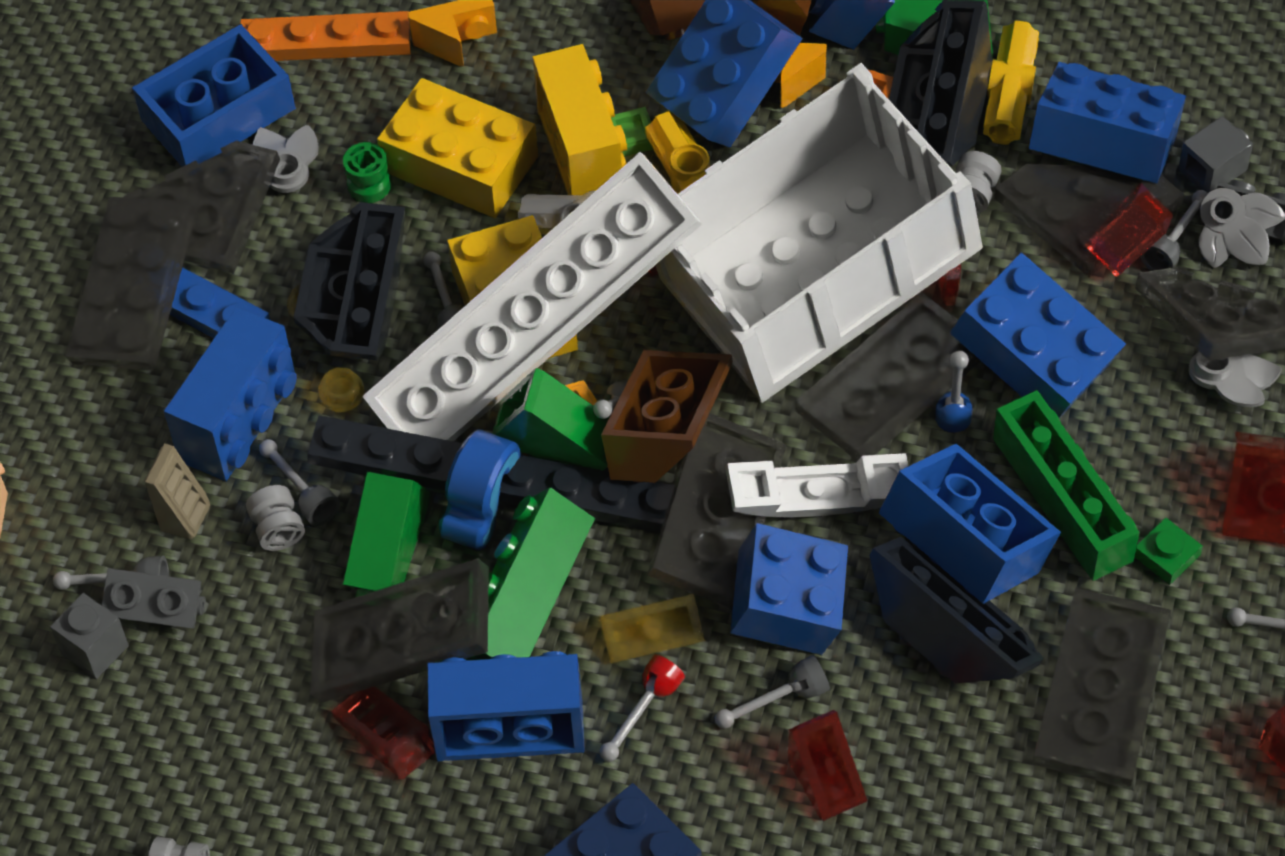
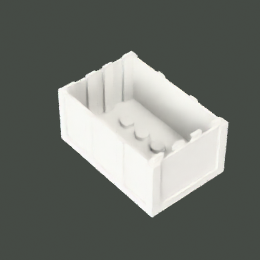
M860 63L848 71L847 77L799 111L793 109L781 117L780 124L722 163L719 160L705 170L706 175L678 193V196L700 220L702 225L655 266L661 281L720 353L732 355L733 363L731 366L761 403H763L977 253L983 246L970 181L960 171L955 173L874 84L872 74Z

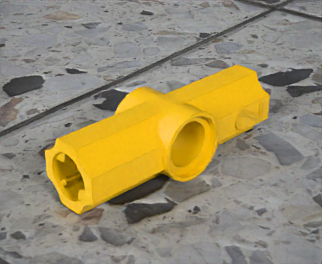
M1015 20L1012 24L1003 26L997 60L992 62L987 91L989 102L986 107L983 134L991 138L993 143L1008 145L1014 140H1020L1026 104L1030 105L1036 71V66L1033 65L1034 60H1036L1039 43V31L1031 27L1029 22Z
M667 111L655 116L654 120L645 127V134L670 177L671 187L678 194L706 175L705 170L710 167V157L707 150L695 142L684 121L676 115Z

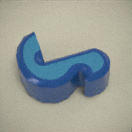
M480 429L474 431L466 438L455 455L445 485V496L448 500V505L443 517L439 520V532L443 539L477 552L488 546L495 531L502 478L504 474L509 473L520 458V448L516 442Z

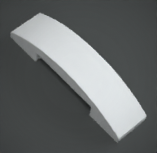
M906 453L861 456L857 463L774 468L773 461L727 463L725 470L733 511L768 517H814L881 508L898 472L908 467Z

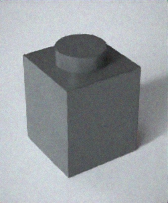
M1222 116L1183 142L1178 170L1200 190L1209 193L1217 189L1218 182L1228 184L1231 180L1247 171L1253 142L1249 140V137L1242 129L1233 126Z
M82 593L50 626L61 655L96 680L129 646L119 617L85 593Z

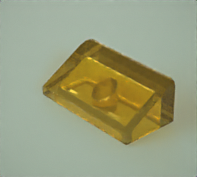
M694 594L681 595L598 615L610 663L705 641Z

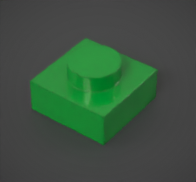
M1165 518L1137 544L1134 558L1171 585L1201 556L1203 545L1168 518Z

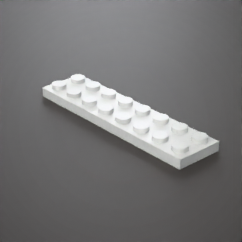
M639 152L362 397L388 429L455 441L502 400L528 374L542 365L700 227L702 223L646 156Z

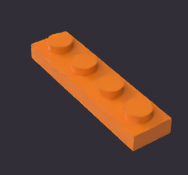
M409 11L241 19L242 26L275 61L411 55Z

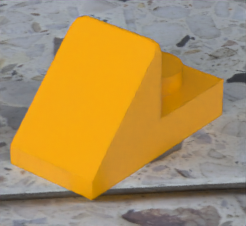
M457 0L408 12L413 46L458 66H464L461 41L479 39L497 33L493 0Z
M799 43L773 82L781 83L780 108L788 106L825 79L827 44Z

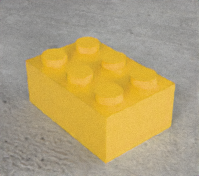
M583 44L532 56L538 114L567 195H583L589 191H596L627 164L622 153L627 151L625 134L621 125H613L611 118L615 117L614 107L609 92L601 93L599 85H602V76L596 59L589 60Z
M424 78L419 80L377 138L378 145L386 153L390 175L495 219L538 158L536 127L534 123Z
M533 215L447 240L451 270L465 306L542 239ZM577 334L550 358L578 350Z

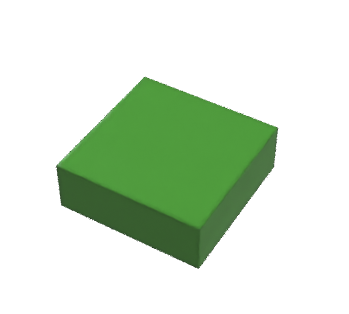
M646 107L615 114V117L611 118L614 126L621 125L627 143V151L622 152L624 157L653 150L645 134V127L651 123Z

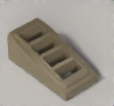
M164 443L144 480L160 530L183 538L193 539L210 508V502L205 491L174 446Z

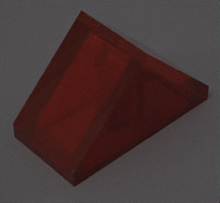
M1141 183L1084 246L1117 277L1166 234L1173 214Z
M831 710L789 729L788 762L822 821L868 801L838 713L835 710Z

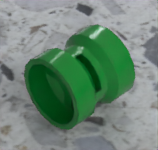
M362 142L351 146L343 156V167L347 177L349 194L358 202L375 203L382 200L391 189L386 153L379 145L370 142Z

